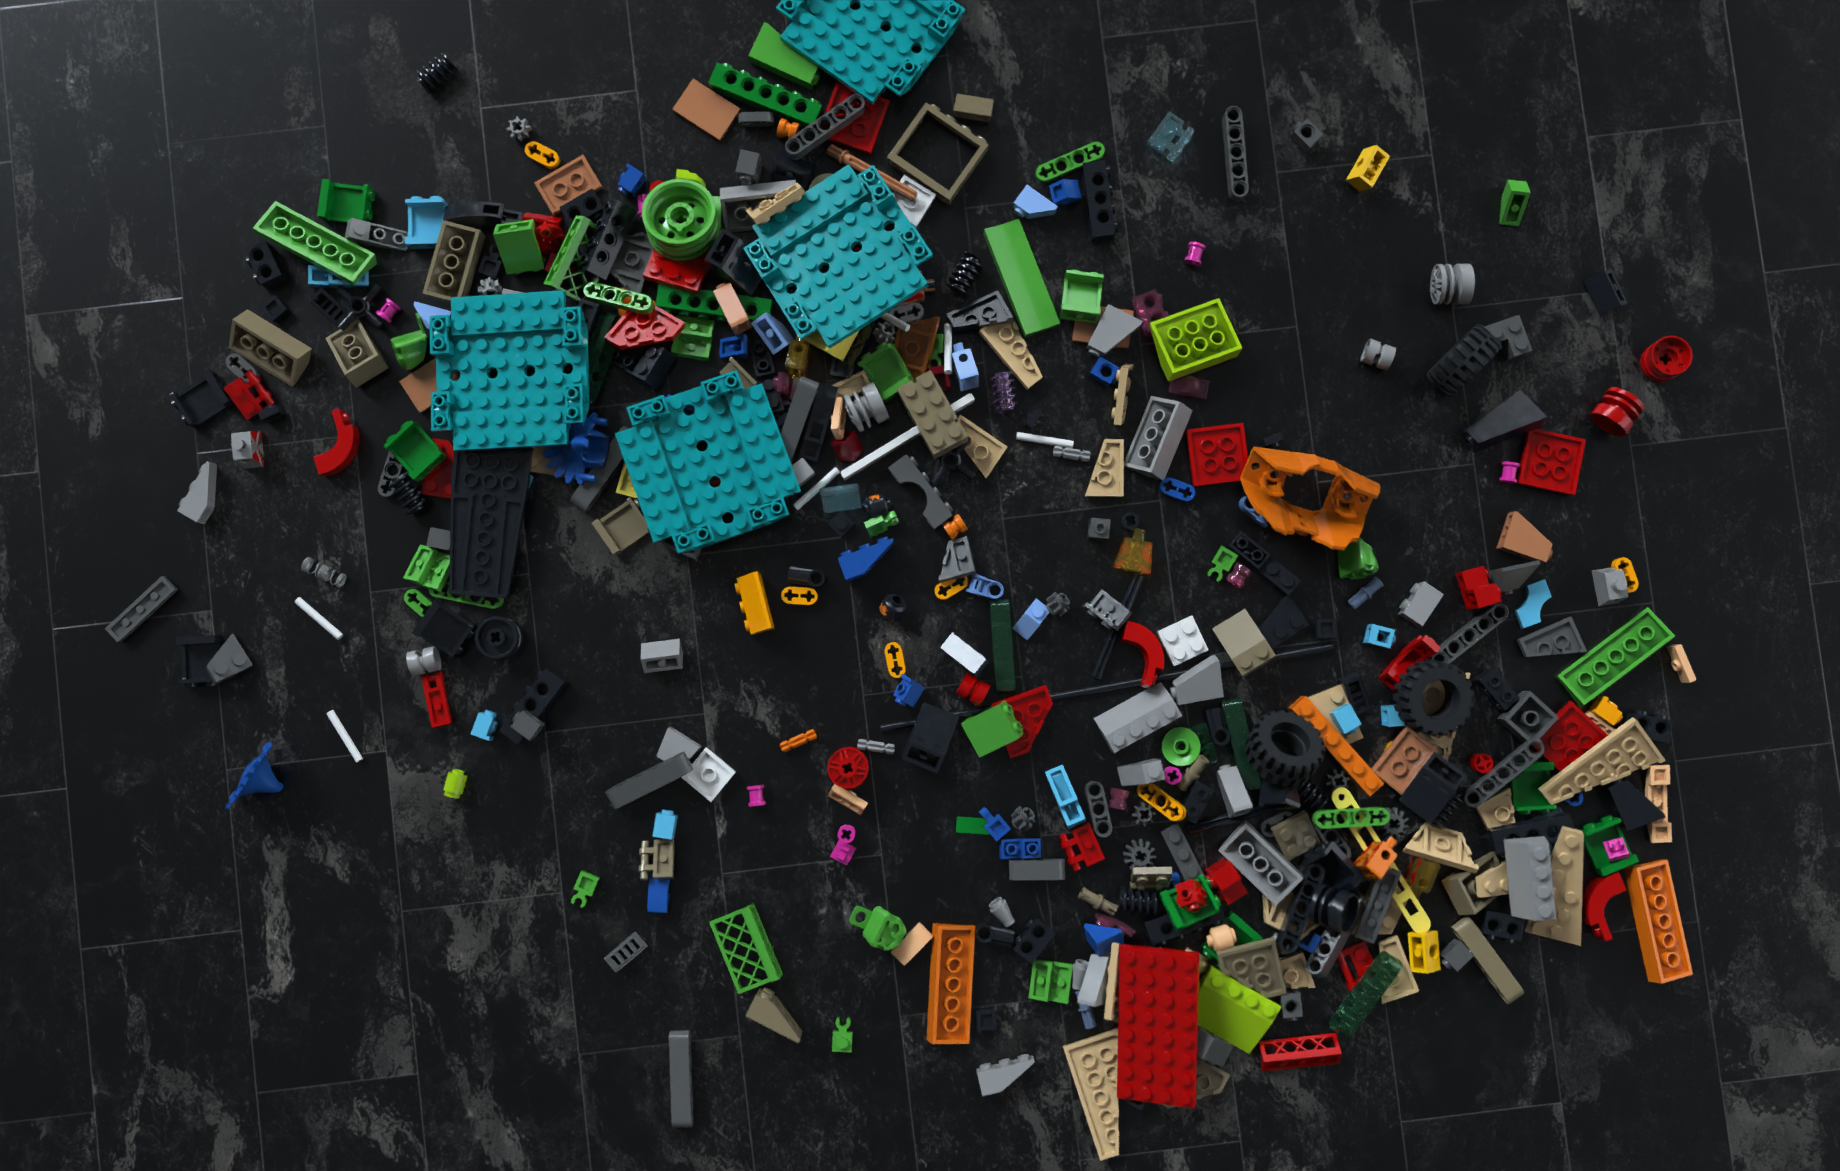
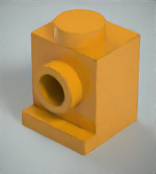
M1598 696L1588 711L1609 725L1614 726L1618 724L1623 717L1622 712L1618 710V706L1608 701L1609 698L1606 696Z

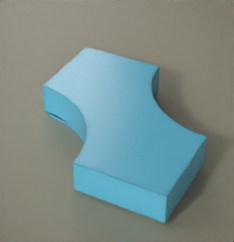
M1545 579L1525 586V601L1514 611L1521 629L1541 622V607L1545 601L1552 597Z

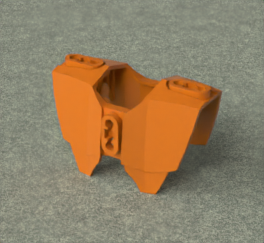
M1253 447L1240 478L1244 492L1255 511L1265 517L1276 531L1284 535H1294V532L1302 536L1311 534L1312 540L1324 544L1331 549L1345 550L1350 542H1357L1373 498L1377 499L1380 493L1379 483L1343 467L1334 460L1318 457L1315 454ZM1255 462L1259 463L1257 466H1252ZM1313 468L1314 470L1336 475L1320 510L1311 511L1294 506L1281 498V496H1284L1283 485L1287 475L1289 477H1292V473L1303 475Z

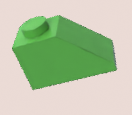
M1507 180L1501 200L1500 224L1520 225L1531 193L1526 181Z

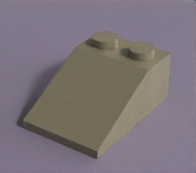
M359 318L351 322L344 331L340 329L326 337L344 375L356 388L389 368Z
M1246 609L1212 628L1243 678L1276 658L1275 653Z
M1490 852L1473 861L1474 864L1479 866L1476 874L1457 869L1442 880L1458 915L1476 914L1498 897H1477L1476 877L1490 868L1500 865L1495 852Z
M765 987L764 989L759 988L746 1017L799 1043L803 1031L772 990Z

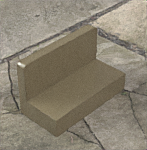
M957 94L953 117L990 123L994 100Z
M732 357L729 358L730 362L719 372L723 375L737 370L744 389L758 385Z

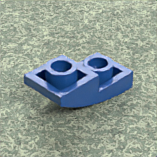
M1040 838L999 839L1000 859L1041 858Z
M650 872L647 912L667 914L670 879L654 880L653 872Z

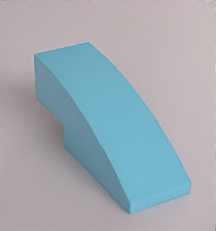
M308 265V287L369 286V271L353 286L318 266Z
M1063 765L1046 771V777L1067 828L1071 829L1085 823V816Z

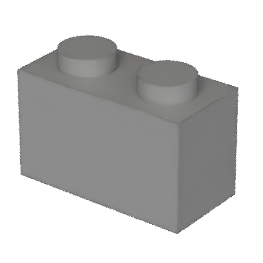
M1425 581L1414 584L1410 590L1412 594L1399 607L1401 610L1398 614L1417 627L1424 625L1444 595Z
M680 639L641 643V663L644 673L682 669L683 650Z

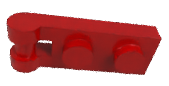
M438 671L433 675H422V684L431 727L452 724L443 672ZM436 682L437 687L431 688V683Z

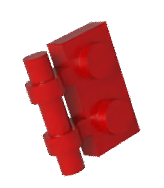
M252 370L245 374L249 379L247 383L240 377L224 387V390L246 420L263 410L264 407L260 403L263 400L267 405L275 403L271 398L269 390H265L260 383L261 379L255 376ZM254 386L260 396L256 398L250 387Z
M1089 822L1071 830L1074 838L1068 839L1066 833L1059 835L1061 847L1065 849L1068 856L1067 861L1069 865H1072L1074 871L1081 869L1079 861L1084 860L1086 866H1090L1105 859ZM1077 844L1081 854L1075 855L1072 845Z

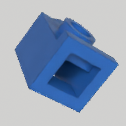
M627 163L626 173L623 172L619 177V188L617 190L625 196L629 194L634 197L645 182L646 177L642 172Z
M902 674L901 678L903 679L893 694L897 697L895 701L904 707L906 704L914 707L925 687Z

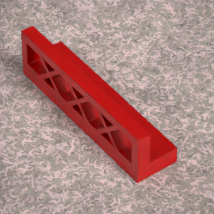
M1336 1033L1259 1041L1262 1072L1340 1064L1342 1053ZM1325 1040H1333L1334 1047L1327 1048L1322 1043ZM1306 1042H1310L1315 1045V1048L1307 1050L1303 1045ZM1288 1044L1296 1047L1294 1052H1288L1283 1048ZM1272 1046L1277 1051L1275 1054L1266 1055L1264 1047Z

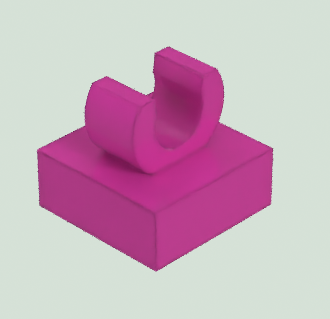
M1623 837L1603 842L1609 862L1630 858Z
M838 840L830 857L847 866L856 847Z

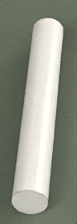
M889 313L881 316L882 319L906 332L910 329L909 324Z
M950 323L944 324L945 374L952 373V325Z
M1017 432L1016 440L1073 448L1074 441L1021 432Z
M836 467L797 500L793 506L799 510L841 472Z
M301 597L295 600V604L337 640L343 636L337 628Z
M334 710L326 713L356 763L363 760V757Z

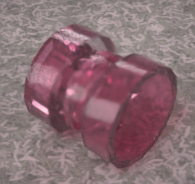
M1236 562L1232 573L1227 575L1226 580L1242 589L1245 579L1250 577L1252 571Z
M1111 787V799L1108 801L1107 806L1126 810L1127 803L1125 800L1129 797L1130 791Z

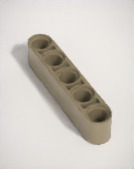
M1467 915L1451 926L1456 937L1474 955L1472 957L1508 1005L1525 993L1478 927Z

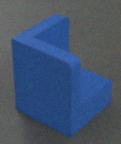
M1310 931L1307 936L1300 940L1298 946L1312 954L1322 937Z

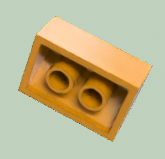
M756 571L737 578L738 583H735L737 595L741 594L742 602H739L742 613H745L747 620L744 621L746 631H750L754 635L775 629L761 574Z

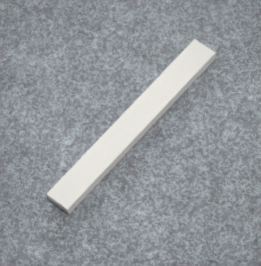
M969 393L951 404V407L957 413L972 404L975 398ZM916 426L842 470L841 476L844 481L919 436Z

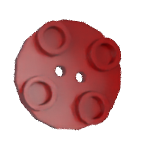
M544 221L543 225L536 227L534 230L542 256L549 258L551 252L555 254L560 250L565 235L559 226L548 224L547 221Z

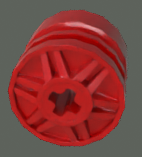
M1665 336L1647 347L1642 353L1640 359L1641 370L1652 381L1667 382L1686 371L1691 365L1693 358L1692 349L1688 342L1681 337Z
M1610 387L1601 398L1602 403L1597 404L1591 412L1590 418L1592 422L1607 433L1624 437L1632 428L1633 421L1639 418V414H1642L1645 406L1632 393L1618 387Z
M851 746L843 747L837 750L829 759L827 766L828 775L838 787L845 789L855 788L867 777L869 771L868 759L858 748ZM851 763L853 771L844 772L843 764Z

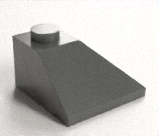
M1540 560L1489 571L1491 583H1496L1501 590L1502 596L1512 594L1513 589L1520 588L1540 565Z

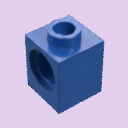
M1062 179L1049 185L1054 204L1069 205L1082 198L1078 180Z
M1099 357L1089 377L1109 387L1111 383L1115 384L1119 367ZM1108 369L1110 376L1104 377L1101 374V370Z

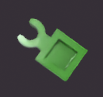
M936 334L929 367H933L932 362L934 360L938 361V366L943 365L940 353H944V334Z
M895 511L889 512L886 517L880 515L864 522L870 538L888 530V526H894L899 523Z
M1221 545L1211 561L1216 566L1208 571V576L1210 577L1212 572L1216 571L1219 574L1216 581H1220L1223 569L1229 572L1238 555Z
M582 870L573 888L578 893L572 897L571 903L574 904L576 899L580 898L582 900L580 907L583 908L587 904L586 896H593L600 877Z
M837 1017L836 1026L839 1031L833 1030L832 1052H852L853 1031H847L851 1023L850 1017H847L845 1025L840 1024V1017Z

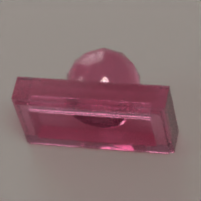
M1183 376L1170 381L1168 393L1206 400L1210 381L1193 376Z

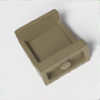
M631 497L627 498L628 501L603 518L592 522L594 528L615 556L650 533L644 515L641 512L639 501L637 499L633 500Z

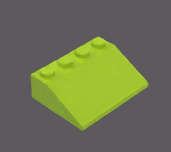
M1220 298L1149 324L1159 361L1168 382L1235 358L1242 350V346Z
M1209 964L1199 981L1198 1025L1250 1054L1272 1025L1281 1006L1274 1000L1261 995L1260 992L1243 985L1237 979L1230 975L1227 976L1221 970Z

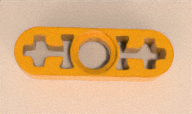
M1154 783L1139 784L1137 786L1138 795L1170 820L1182 821L1186 817V808ZM1144 787H1148V790L1155 794L1152 796L1145 793ZM1160 796H1164L1166 799V803L1162 807L1157 803ZM1168 808L1178 809L1179 816H1174L1175 812Z

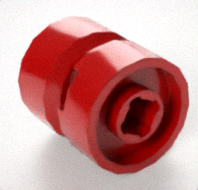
M966 673L956 695L964 699L968 697L971 703L980 707L991 685L982 680L977 682L975 676Z

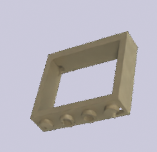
M926 102L887 156V163L935 193L936 197L950 205L988 151V144L983 137L973 135L971 130L965 125L960 126L957 124L952 116L941 113L936 105H930ZM926 114L978 148L950 190H947L898 156Z

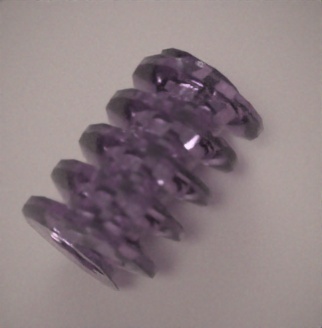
M1011 371L995 373L992 375L994 377L990 379L991 383H995L991 386V389L996 391L992 395L994 398H998L994 401V405L998 406L995 408L996 413L1017 410L1013 406L1017 405L1018 402L1012 401L1013 398L1017 397V394L1011 393L1016 387L1010 386L1014 379L1008 378L1013 374Z

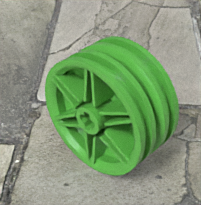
M688 179L665 181L651 190L643 203L642 218L647 236L652 247L660 255L671 260L687 261L704 255L712 248L719 234V221L713 197L701 184Z

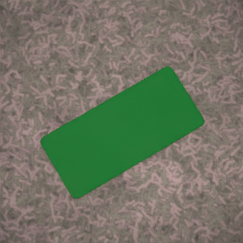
M957 817V833L990 835L983 827L987 823L984 818Z

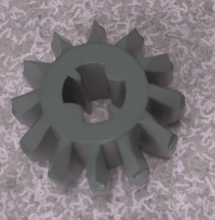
M1386 807L1385 809L1390 814V820L1395 821L1393 822L1395 825L1394 827L1389 826L1391 825L1389 820L1385 825L1376 826V829L1381 830L1380 836L1388 835L1398 840L1399 834L1406 835L1403 828L1408 829L1409 826L1405 825L1404 822H1407L1409 819L1403 817L1404 811L1398 812L1396 807H1393L1392 810ZM1379 812L1381 818L1384 817V814Z
M1139 839L1137 845L1135 840H1132V848L1129 845L1125 846L1130 851L1123 852L1124 856L1129 857L1124 862L1125 864L1131 863L1129 865L1131 870L1135 866L1147 867L1146 864L1154 865L1150 859H1156V855L1150 853L1154 852L1155 848H1149L1150 842L1147 841L1143 845V839ZM1138 851L1144 853V856L1142 855L1143 859L1141 860L1135 858V855H1137L1136 852Z

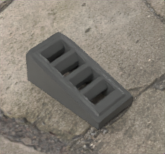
M635 931L604 959L614 972L617 973L648 945ZM634 939L640 948L637 949L630 940ZM626 944H627V945L631 948V950L634 952L633 954H631V953L627 950V948L625 947ZM620 949L626 955V960L618 952ZM613 955L620 961V965L614 960Z

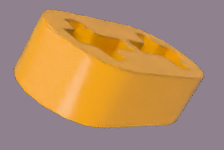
M535 141L529 142L525 146V153L532 161L548 169H555L559 166L560 158L552 149ZM536 148L541 154L533 153L532 155L530 150ZM547 156V157L551 158V157L553 156V158L555 159V161H554V162L551 161V162L549 163L548 160H547L546 158H544V157Z
M1625 557L1617 558L1612 562L1611 567L1619 569L1618 565L1624 563L1625 567L1621 570L1624 571L1626 582L1631 581L1632 585L1627 587L1628 593L1636 591L1639 584L1631 561Z
M967 576L961 577L965 579L963 586L958 584L953 587L952 584L956 582V579L939 583L935 587L936 597L945 600L966 588L968 584ZM950 585L951 589L946 592L947 596L938 594L940 586L946 588Z
M786 587L781 594L782 600L787 604L813 605L818 600L817 592L813 588ZM792 590L793 594H798V598L793 597L791 601H788L785 594ZM808 591H811V594L815 595V597L811 599V602H807L806 598H801V594L806 595Z
M896 642L888 643L885 647V656L889 674L894 678H900L906 671L901 646ZM891 645L899 649V652H896L897 659H893L891 653L888 654ZM894 661H897L898 666L903 668L900 671V675H896L895 672L891 671L894 668Z

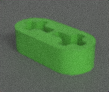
M410 589L404 594L406 604L421 617L426 612V609L422 607L423 604L430 607L433 603L426 595L416 589ZM411 594H414V595L417 594L416 598H417L420 602H419V603L416 602V601H412V602H411V599H412V598H411L410 595H411Z

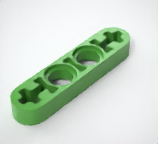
M1092 142L1038 166L1035 174L1037 181L1048 183L1080 169L1084 162L1099 161L1104 155V146L1100 142ZM1093 148H1095L1096 150L1100 149L1098 155L1093 153L1089 155L1088 160L1087 154L1091 153L1093 151ZM1080 154L1083 156L1084 161L1078 164L1073 160V157ZM1064 162L1067 168L1064 171H1059L1056 168V164ZM1052 165L1053 171L1047 174V178L1040 176L1041 170L1048 172L1051 170L1050 166Z
M589 282L583 289L587 299L592 302L643 315L651 313L654 309L653 301L644 294L597 282ZM608 293H615L612 299H606ZM632 297V301L629 304H623L624 298ZM647 302L648 305H644L642 308L640 304H645Z
M446 582L443 587L448 589L447 592L441 591L437 594V591L428 589L429 593L434 597L492 609H498L504 603V598H497L499 602L495 603L494 606L493 602L486 601L485 597H481L477 602L472 601L470 595H461L459 598H454L448 588L449 582Z
M1382 807L1318 810L1312 816L1314 825L1323 829L1381 826L1387 824L1390 820L1389 812ZM1379 811L1384 814V817L1380 820L1370 816V814L1378 815ZM1364 812L1365 820L1361 823L1357 822V813ZM1339 813L1346 815V821L1342 824H1339L1336 819ZM1322 814L1324 817H1331L1332 821L1325 820L1322 824L1318 821V818H1321Z

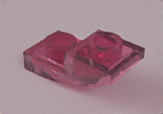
M778 372V377H774L773 388L777 389V394L784 395V398H790L793 378L786 373Z
M1096 913L1094 915L1098 919L1096 923L1099 926L1114 928L1117 925L1116 929H1122L1123 936L1128 934L1132 937L1136 932L1131 926L1116 917L1103 913Z

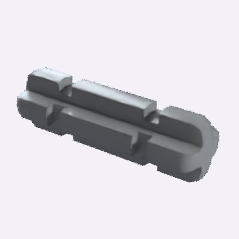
M1055 446L1053 449V456L1055 457L1063 456V458L1081 459V461L1085 462L1090 460V451L1083 450L1081 452L1079 449L1067 447L1063 449L1061 446Z
M859 739L857 748L860 750L868 749V751L886 752V754L891 755L895 751V745L889 743L884 744L883 742L871 740L868 742L867 740Z

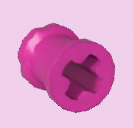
M1189 242L1188 246L1190 248L1188 256L1185 257V262L1190 265L1199 266L1201 265L1202 251L1205 250L1206 246L1199 242Z
M387 298L385 305L380 311L377 310L376 313L391 323V318L397 310L400 311L402 308Z
M1508 461L1502 462L1503 473L1499 481L1516 484V472L1520 464Z
M1169 766L1163 770L1165 782L1175 785L1181 781L1182 774L1176 767ZM1173 772V774H1175L1176 777L1172 778L1170 781L1168 773Z
M764 785L747 787L750 796L749 806L766 804V801L763 800L762 789Z
M851 825L841 826L838 831L839 840L843 843L853 841L855 837L854 827ZM844 829L846 831H851V838H848L847 836L842 837Z

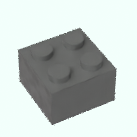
M1521 691L1518 695L1520 698L1508 709L1504 710L1497 720L1524 743L1533 737L1540 739L1559 717L1531 691Z

